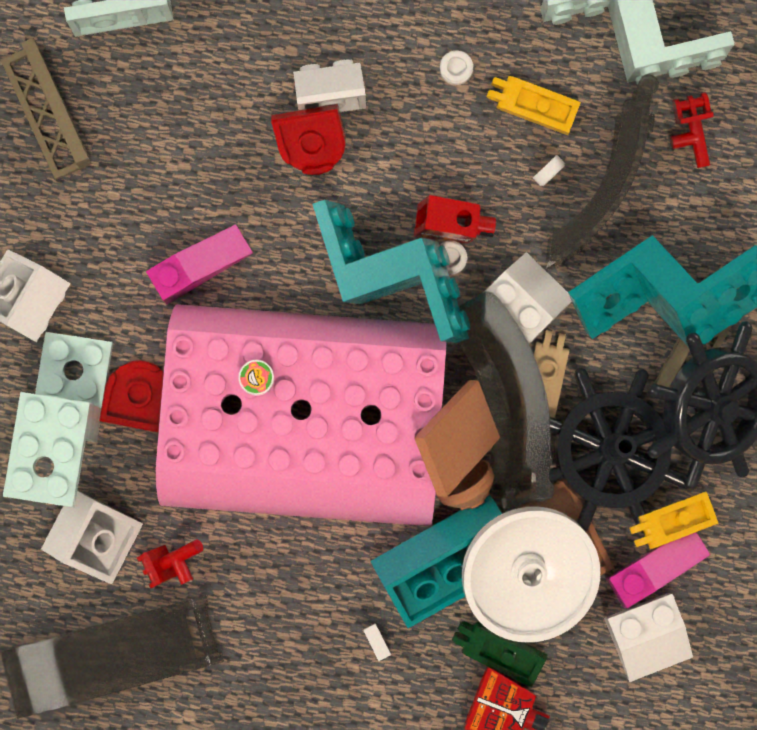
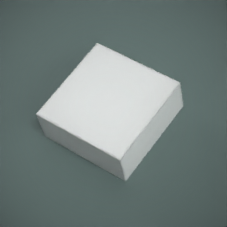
M376 623L363 629L378 661L391 655Z

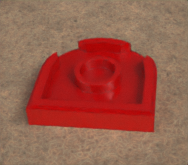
M338 104L272 115L271 123L278 150L285 163L301 170L304 174L319 175L332 170L342 158L345 151L346 136Z
M141 360L131 361L120 366L110 375L106 383L99 421L159 433L164 372L155 364Z

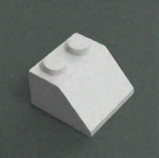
M340 60L334 62L332 67L320 68L318 64H310L300 67V71L293 72L299 110L338 104L340 112L366 109V94L360 63L353 64V60Z
M7 249L0 261V322L37 342L40 335L46 330L55 309L63 301L70 283L43 266Z
M527 252L505 270L481 294L479 299L527 347L572 302L568 292Z
M77 491L75 508L62 507L41 550L66 565L112 584L143 523Z
M666 593L604 618L629 682L693 658L686 627L673 594Z

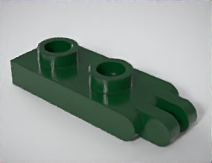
M466 621L460 622L457 628L459 632H455L452 641L463 647L461 651L464 655L532 688L546 662L548 654L523 642L500 637L488 630L481 622H476L475 625Z

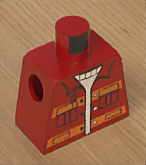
M429 195L418 203L414 237L468 244L476 239L477 235L492 238L495 233L496 218L480 215L481 207L479 204ZM457 217L466 218L465 227L458 224Z
M486 666L463 728L465 730H524V728L529 730H545L550 715L532 709L536 699L534 693L498 671Z

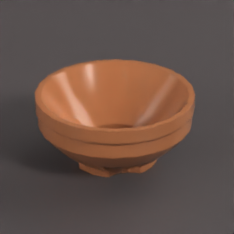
M481 459L448 497L437 496V498L443 505L459 508L460 510L478 507L484 503L485 498L490 494L489 491L494 481L495 475L490 463L487 460Z

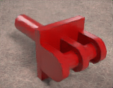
M701 93L700 97L693 98L692 95L687 96L684 101H679L678 98L673 99L675 123H688L690 132L670 136L672 149L693 145L697 168L710 166L701 121L702 119L714 117L707 93ZM702 107L703 113L697 114L696 108ZM688 110L689 116L683 117L682 111Z
M196 539L170 553L166 545H163L138 556L137 561H142L145 568L142 571L143 574H148L151 581L148 584L150 589L175 577H178L181 585L193 580L185 560L203 551V544L200 540Z

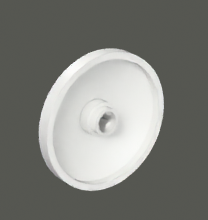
M522 507L495 517L476 534L466 551L462 566L463 591L473 614L491 632L505 639L517 642L544 641L559 636L571 629L585 616L592 606L600 583L599 557L587 533L569 516L545 507Z

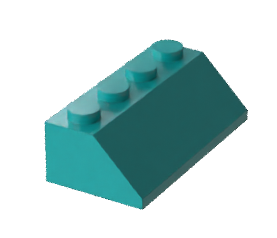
M490 494L485 498L484 503L478 507L460 510L370 561L407 628L414 626L465 597L462 586V566L466 551L476 534L488 522L502 514Z

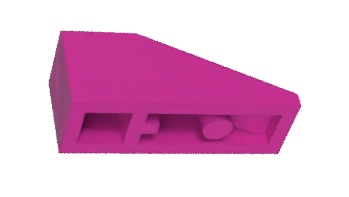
M233 225L172 255L147 270L146 273L162 300L168 305L250 256L253 252L237 225Z
M695 532L654 548L606 577V580L622 607L629 608L710 556V553L698 533Z

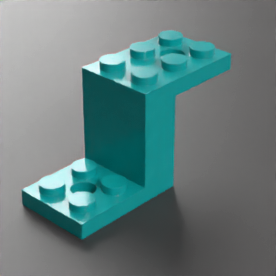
M325 199L312 204L343 302L364 304L422 284L440 341L458 343L469 339L467 330H470V322L464 310L460 311L457 298L460 297L459 287L456 280L449 276L446 266L450 264V260L443 245L440 246L437 241L419 238L365 257L360 241L354 238L352 227L355 226V222L349 208Z
M652 235L570 290L568 294L583 328L591 339L608 331L614 324L629 314L636 312L642 305L648 302L686 345V337L690 333H697L702 344H706L715 335L730 325L736 324L743 316L757 308V246L754 245L715 273L697 283Z

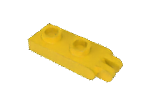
M508 76L507 81L496 77L493 78L491 85L503 91L499 93L489 90L486 97L498 102L497 108L499 110L569 135L581 102L513 76Z
M706 491L638 517L640 524L629 527L631 534L642 530L644 532V537L634 540L636 547L648 543L649 548L653 549L716 525L718 520Z

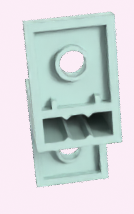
M78 0L73 2L72 6L64 7L66 22L75 37L174 20L170 0H106L92 3V0Z
M543 0L540 9L543 22L552 20V23L557 25L572 20L571 15L584 12L585 17L596 16L604 12V7H608L627 83L636 81L638 86L655 82L657 80L656 76L669 73L670 78L683 76L689 73L688 68L701 65L702 70L716 68L722 65L721 60L727 57L735 45L730 31L665 47L653 0Z
M45 332L35 394L20 392L3 497L75 508L85 442L97 443L99 420L108 379L113 342ZM78 361L82 364L83 374L79 379L69 380L66 377L65 367L69 362ZM49 457L54 463V470L48 477H40L36 473L35 465L40 458Z

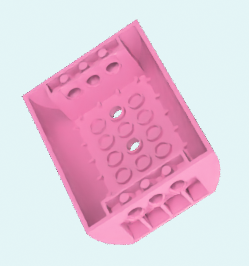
M176 304L173 308L167 330L158 434L156 489L159 504L170 507L432 526L436 491L414 437L442 409L446 342L440 341L436 326L432 323ZM251 360L266 362L274 373L272 388L261 396H253L246 393L239 383L240 369ZM229 395L238 396L242 402L240 411L233 415L226 414L222 409V402ZM304 400L311 405L312 411L307 419L298 420L292 416L291 408L295 402ZM366 406H376L381 411V419L377 424L367 425L362 421L361 412Z

